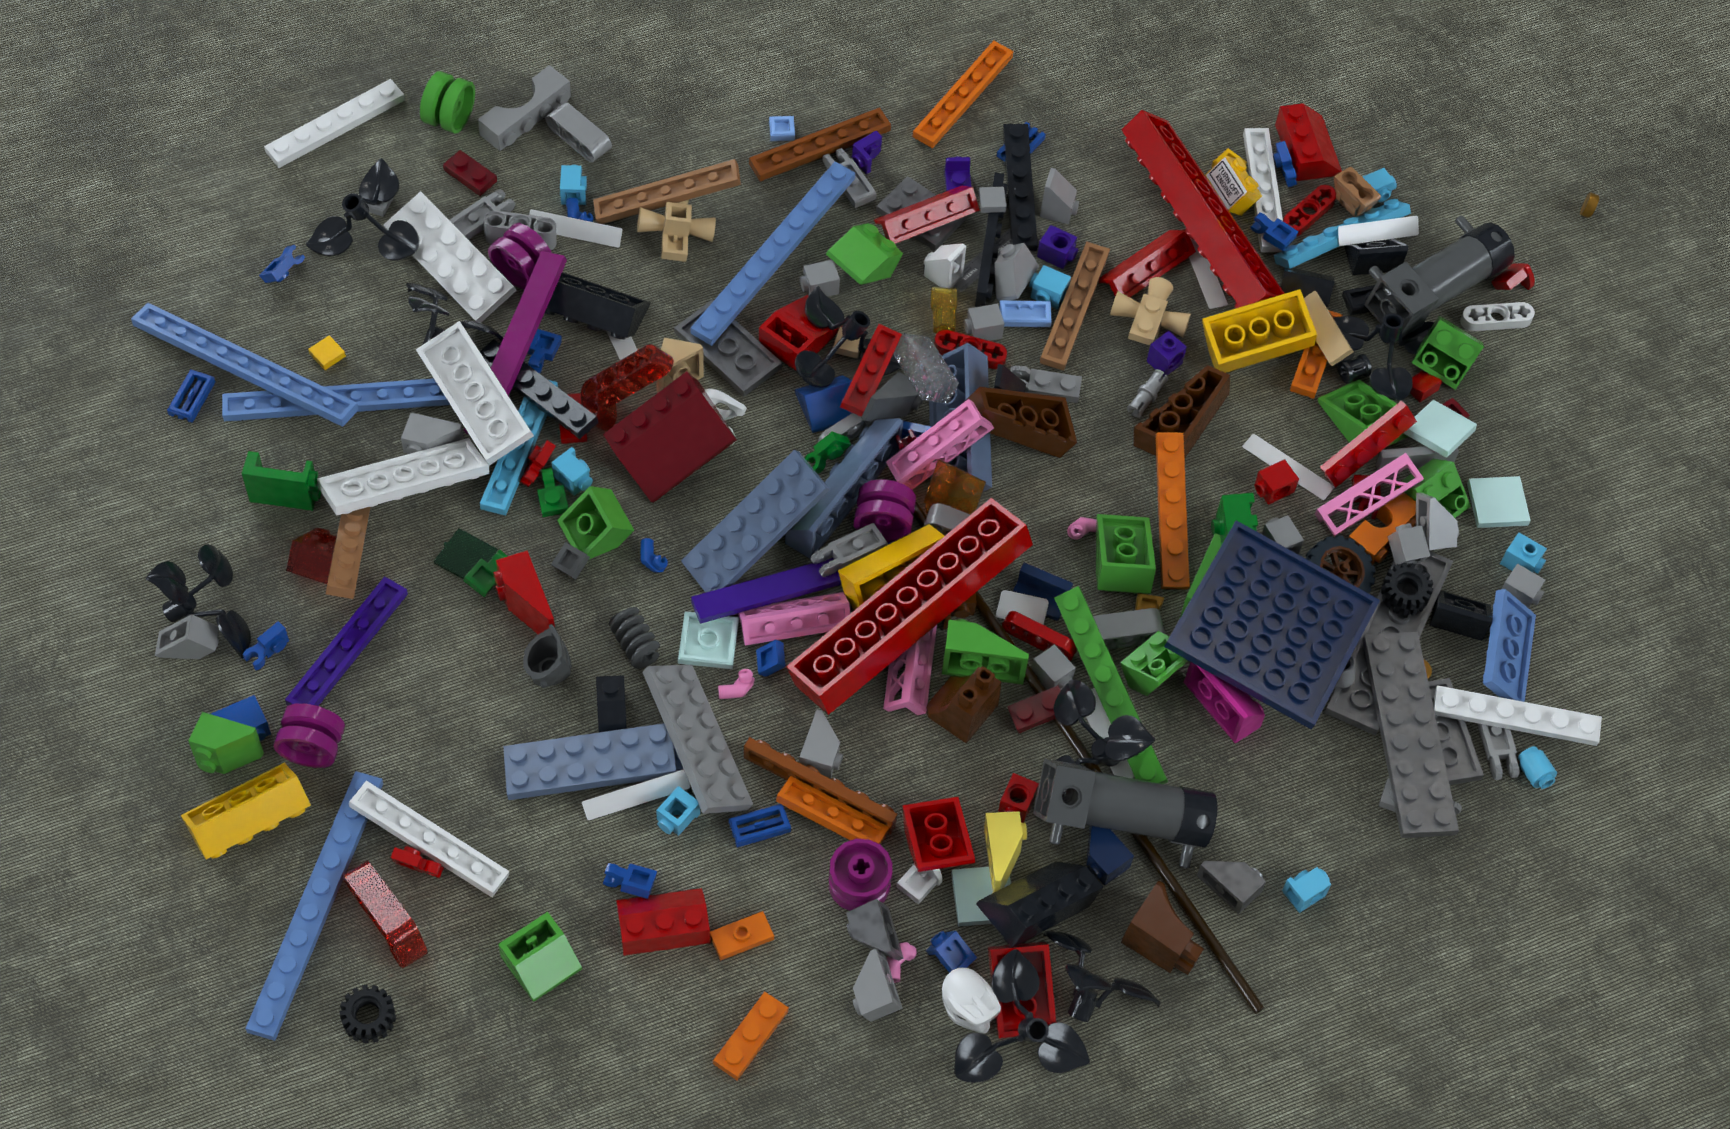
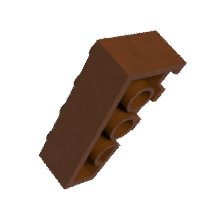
M1209 365L1204 367L1184 384V388L1179 393L1171 395L1166 404L1160 409L1156 408L1149 414V418L1146 421L1140 422L1134 427L1133 446L1156 456L1157 432L1183 433L1185 459L1229 395L1230 375Z
M979 387L965 400L970 399L974 402L981 416L990 421L994 427L989 433L1058 458H1061L1077 443L1065 397Z

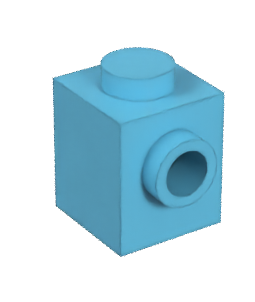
M1043 265L1039 274L1034 273L1029 284V287H1032L1031 298L1036 301H1051V307L1059 309L1069 287L1071 276Z
M1518 533L1506 550L1500 564L1511 571L1519 564L1529 571L1538 574L1546 562L1542 557L1547 548Z

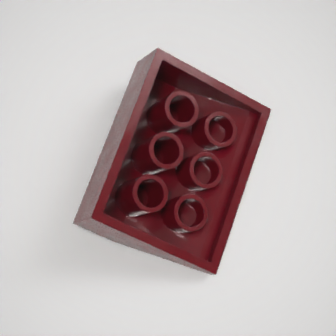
M688 371L603 434L616 456L652 503L737 441L700 382Z

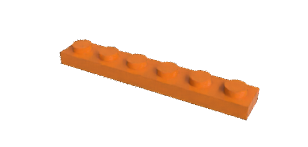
M993 40L913 130V138L933 149L1013 58L1014 51Z
M1157 432L1156 462L1161 589H1188L1190 582L1183 433Z

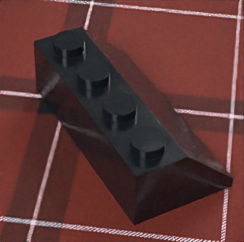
M562 272L545 314L555 315L557 313L563 315V319L568 322L578 323L580 321L586 323L587 328L591 330L602 331L603 329L611 332L610 335L612 337L625 340V338L635 335L651 302Z
M1055 861L979 900L976 905L1010 946L1014 948L1090 907L1103 889V885L1085 865Z

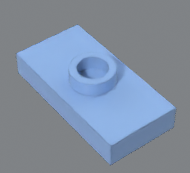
M1000 300L999 309L1004 321V327H1051V301Z

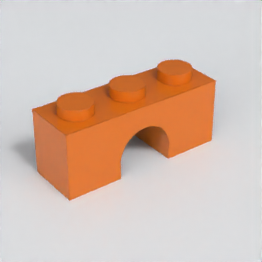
M1402 493L1380 507L1376 517L1386 527L1378 528L1364 520L1348 537L1355 540L1358 546L1361 544L1365 548V553L1367 555L1370 554L1372 558V565L1375 562L1381 563L1389 553L1390 544L1388 536L1396 532V527L1411 523L1412 527H1416V501L1406 493Z

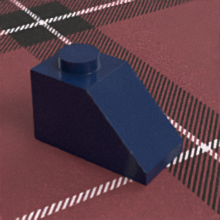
M1090 826L1086 865L1097 880H1100L1105 886L1131 867L1134 855L1111 829Z

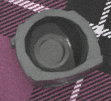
M550 624L549 629L537 635L528 644L523 658L524 670L533 680V683L542 688L554 686L564 681L571 675L572 668L567 647L555 627Z

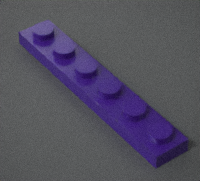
M384 576L285 698L286 705L305 703L319 706L408 595L407 589Z

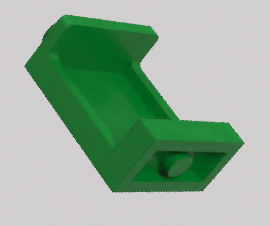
M248 451L242 470V477L249 502L313 511L315 501H319L321 497V491L318 488L317 482L318 471L314 470L313 461L307 460L304 471L301 473L265 468L262 466L259 452Z

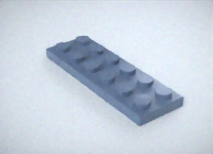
M793 450L681 562L705 593L732 586L816 505L830 489L801 453Z
M664 723L503 746L508 800L648 781L677 772L674 745Z

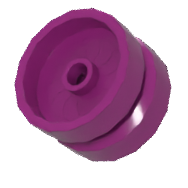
M514 223L504 233L503 237L498 238L488 248V255L493 266L512 285L520 289L526 288L541 251L552 252L536 231L522 223Z
M880 479L864 483L858 492L857 508L854 517L855 529L859 530L874 523L887 542H895L911 534L916 502L915 493L908 486L892 480Z
M304 703L287 706L281 720L282 728L277 732L273 744L275 751L281 757L302 766L312 768L332 766L338 752L337 743L342 739L345 730L344 721L332 711L316 705Z
M869 839L850 840L844 842L835 850L830 860L828 888L832 898L840 907L851 911L875 899L882 903L885 902L890 892L893 863L889 853L880 844Z

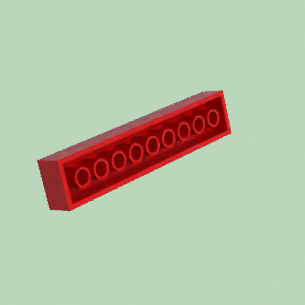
M1141 110L1121 129L1126 136L1125 142L1131 149L1136 151L1138 154L1137 160L1143 167L1148 169L1150 172L1149 178L1155 185L1160 187L1162 190L1161 196L1174 208V216L1184 223L1186 234L1196 241L1199 246L1197 248L1198 252L1205 259H1208L1211 264L1210 270L1222 280L1224 291L1236 301L1235 307H1243L1285 294L1170 123L1163 118Z
M990 498L786 667L795 686L827 715L832 713L1029 549L1033 543L1027 525L993 498Z

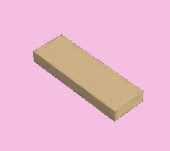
M1313 291L1304 300L1317 333L1316 342L1328 362L1334 366L1354 351L1319 294Z

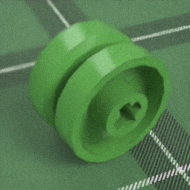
M443 71L435 72L423 92L420 103V119L423 123L434 127L441 125L443 130L454 134L459 133L471 115L475 101V85L473 82L463 78L455 80L453 75Z

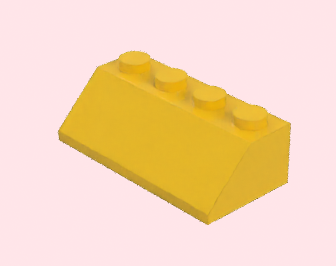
M1300 289L1202 319L1207 347L1213 366L1225 373L1315 346L1317 338L1315 327Z
M928 524L838 570L844 594L854 610L857 609L942 539L944 535Z
M284 762L182 814L181 817L200 852L207 860L210 857L214 859L224 855L228 848L236 844L242 845L253 839V835L261 831H270L276 828L280 821L288 817L295 818L305 812V808L311 806L297 775Z

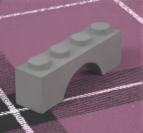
M550 65L532 78L534 95L532 99L525 105L517 108L493 107L478 119L479 135L499 151L506 146L512 145L519 136L530 131L536 123L569 100L571 97L570 81Z

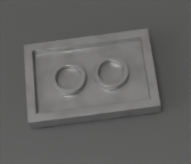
M907 176L877 205L876 212L884 216L936 195ZM966 216L914 236V238L936 251L965 221Z

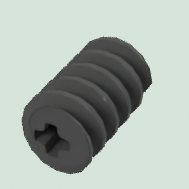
M630 607L614 615L609 621L610 630L615 634L616 640L620 643L621 648L626 651V656L631 660V665L634 668L640 669L651 665L658 659L659 653L656 651L659 649L660 643L653 641L655 635L652 632H648L650 630L648 624H643L645 619L642 615H638L640 610L637 607Z

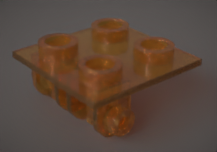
M938 459L923 502L925 503L926 513L928 514L933 504L940 503L971 515L977 509L986 482Z

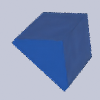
M842 375L835 377L833 382L827 387L818 388L808 385L795 389L796 397L812 433L826 430L852 414V412L840 407L852 380Z

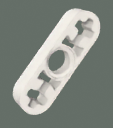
M1525 302L1472 305L1464 309L1460 323L1468 331L1525 328L1531 324L1535 311L1530 304ZM1499 313L1503 316L1504 320L1497 321L1492 318L1491 314Z

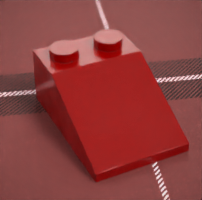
M528 550L496 560L497 571L493 572L497 584L495 588L499 600H505L508 610L538 635L549 629L550 624L554 626L553 615Z
M959 797L902 805L907 844L918 872L975 863V856Z
M1044 941L1023 943L1014 948L1010 945L988 947L991 980L998 962L1004 955L1014 949H1018L1035 967L1039 976V989L1033 998L1027 1001L1020 1000V1003L1029 1012L1033 1013V1018H1041L1048 1025L1055 1023L1056 1013L1049 944ZM1014 1000L1009 1003L999 1001L1001 1012L996 1016L998 1038H1009L1019 1035L1018 1026L1025 1019V1015L1015 1006Z

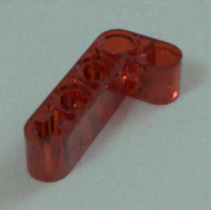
M648 344L586 380L581 388V405L596 415L599 423L595 427L603 431L611 429L617 420L616 403L667 375L673 367V357L658 347Z
M368 860L342 875L348 889L385 938L393 957L402 969L428 954L415 922Z

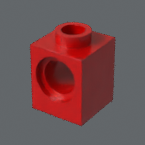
M1284 459L1258 471L1254 486L1257 494L1263 497L1269 505L1295 493L1299 478Z
M1013 773L1000 800L998 812L1020 811L1021 822L1024 823L1037 795L1039 783ZM1017 797L1024 802L1015 803L1011 799Z

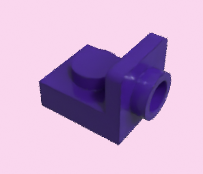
M877 131L853 144L851 158L866 175L871 172L872 159L881 152L882 136Z
M957 156L946 158L944 169L946 191L959 186L972 187L970 157Z

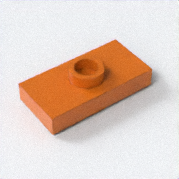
M762 911L710 931V938L721 961L774 940V934Z

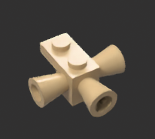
M689 200L679 203L666 202L664 215L640 207L637 232L662 231L661 259L686 262L688 256V235L713 242L716 218L691 219L692 205H688Z
M1154 277L1149 281L1148 295L1143 294L1140 303L1118 291L1110 316L1135 318L1128 339L1150 345L1157 338L1161 326L1184 338L1191 314L1166 311L1168 303L1166 300L1173 291V285L1164 278Z

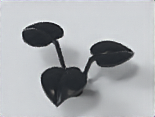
M382 158L371 167L363 178L359 187V195L351 193L343 199L342 207L346 211L344 217L347 223L338 216H331L323 220L306 243L309 249L324 256L342 254L353 242V238L348 232L352 229L351 218L356 221H362L367 218L385 234L378 243L379 252L384 258L398 261L413 255L418 250L419 236L410 223L397 220L387 230L369 214V206L367 204L376 205L377 201L388 202L399 190L397 175Z
M406 283L408 292L416 291L430 296L433 300V303L414 296H409L408 298L413 312H432L430 326L423 342L425 344L446 330L436 326L438 313L450 315V312L438 306V298L447 301L448 297L435 289L415 283ZM469 320L461 321L464 328L484 331L495 335L501 342L503 341V337L488 325Z
M818 286L806 300V316L813 325L820 329L829 327L831 330H835L843 326V337L823 360L813 351H801L795 359V367L799 376L806 383L813 387L823 388L830 385L835 378L834 369L826 363L846 339L854 341L860 338L858 350L862 352L860 360H862L871 339H865L868 334L866 329L870 325L869 317L862 311H854L851 316L848 315L844 318V314L839 306L828 298ZM893 353L883 376L902 368L905 363Z
M1389 313L1385 315L1382 325L1377 324L1370 334L1368 325L1360 318L1352 316L1333 318L1353 351L1361 349L1364 341H1370L1377 333H1379L1384 343L1389 344L1387 369H1375L1370 376V385L1376 393L1384 395L1389 399H1405L1411 392L1413 380L1405 368L1397 367L1392 369L1395 341L1398 340V345L1405 346L1409 353L1416 354L1434 322H1424L1420 328L1402 338L1404 320L1398 314Z
M210 544L200 547L198 551L199 563L209 576L190 592H188L189 588L186 586L185 574L173 562H162L149 572L146 580L157 586L169 599L162 606L163 613L169 621L176 622L191 614L197 617L218 615L216 622L219 630L242 659L244 658L243 653L250 646L251 635L247 623L237 612L231 610L226 613L223 609L193 612L197 606L196 600L193 597L194 594L213 579L220 587L229 585L233 579V571L228 559L216 547Z
M1070 680L1066 683L1055 700L1054 715L1060 723L1071 726L1079 720L1080 724L1096 739L1091 746L1093 758H1078L1074 761L1069 755H1063L1057 761L1078 765L1082 763L1098 765L1102 762L1112 767L1120 761L1138 755L1155 742V738L1147 731L1141 721L1131 715H1123L1114 720L1108 729L1109 737L1103 739L1083 718L1094 712L1096 706L1095 695L1090 687L1079 680Z
M1044 932L1043 936H1047L1051 941L1063 948L1075 951L1079 956L1078 966L1073 964L1066 965V971L1075 985L1072 994L1074 998L1067 1012L1073 1018L1089 1022L1095 1007L1100 1008L1102 1002L1114 990H1121L1130 996L1153 1001L1158 1007L1160 1006L1161 1002L1146 987L1135 981L1115 977L1114 983L1110 984L1103 977L1092 974L1085 969V952L1091 953L1092 948L1082 939L1064 932ZM1093 989L1105 991L1099 998H1096L1098 993Z
M1018 949L1011 950L1004 955L994 969L991 985L998 1001L1009 1003L1014 1000L1015 1006L1025 1015V1019L1018 1026L1019 1035L996 1042L993 1045L990 1038L983 1033L966 1035L959 1042L955 1053L954 1074L956 1078L972 1083L983 1082L993 1078L1000 1071L1003 1064L1002 1056L996 1049L1015 1042H1022L1023 1040L1027 1042H1042L1037 1050L1038 1059L1041 1065L1050 1072L1064 1073L1089 1064L1090 1060L1086 1047L1072 1027L1060 1022L1048 1025L1041 1018H1033V1013L1029 1012L1020 1003V1000L1027 1001L1033 998L1039 989V976L1035 967Z

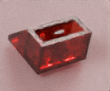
M314 528L292 540L286 571L327 584L337 536L331 535L329 530Z

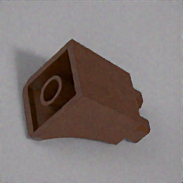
M983 666L978 667L972 675H953L928 702L926 714L928 718L967 744L999 705L1001 681L995 678L994 673Z
M1161 881L1156 883L1130 922L1121 941L1122 944L1167 972L1171 973L1175 967L1186 975L1190 973L1204 950L1203 947L1191 940L1194 933L1186 927L1173 910L1167 896L1165 884Z

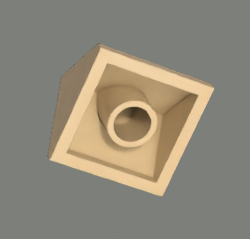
M664 338L656 366L657 393L686 371L697 380L703 378L702 345Z

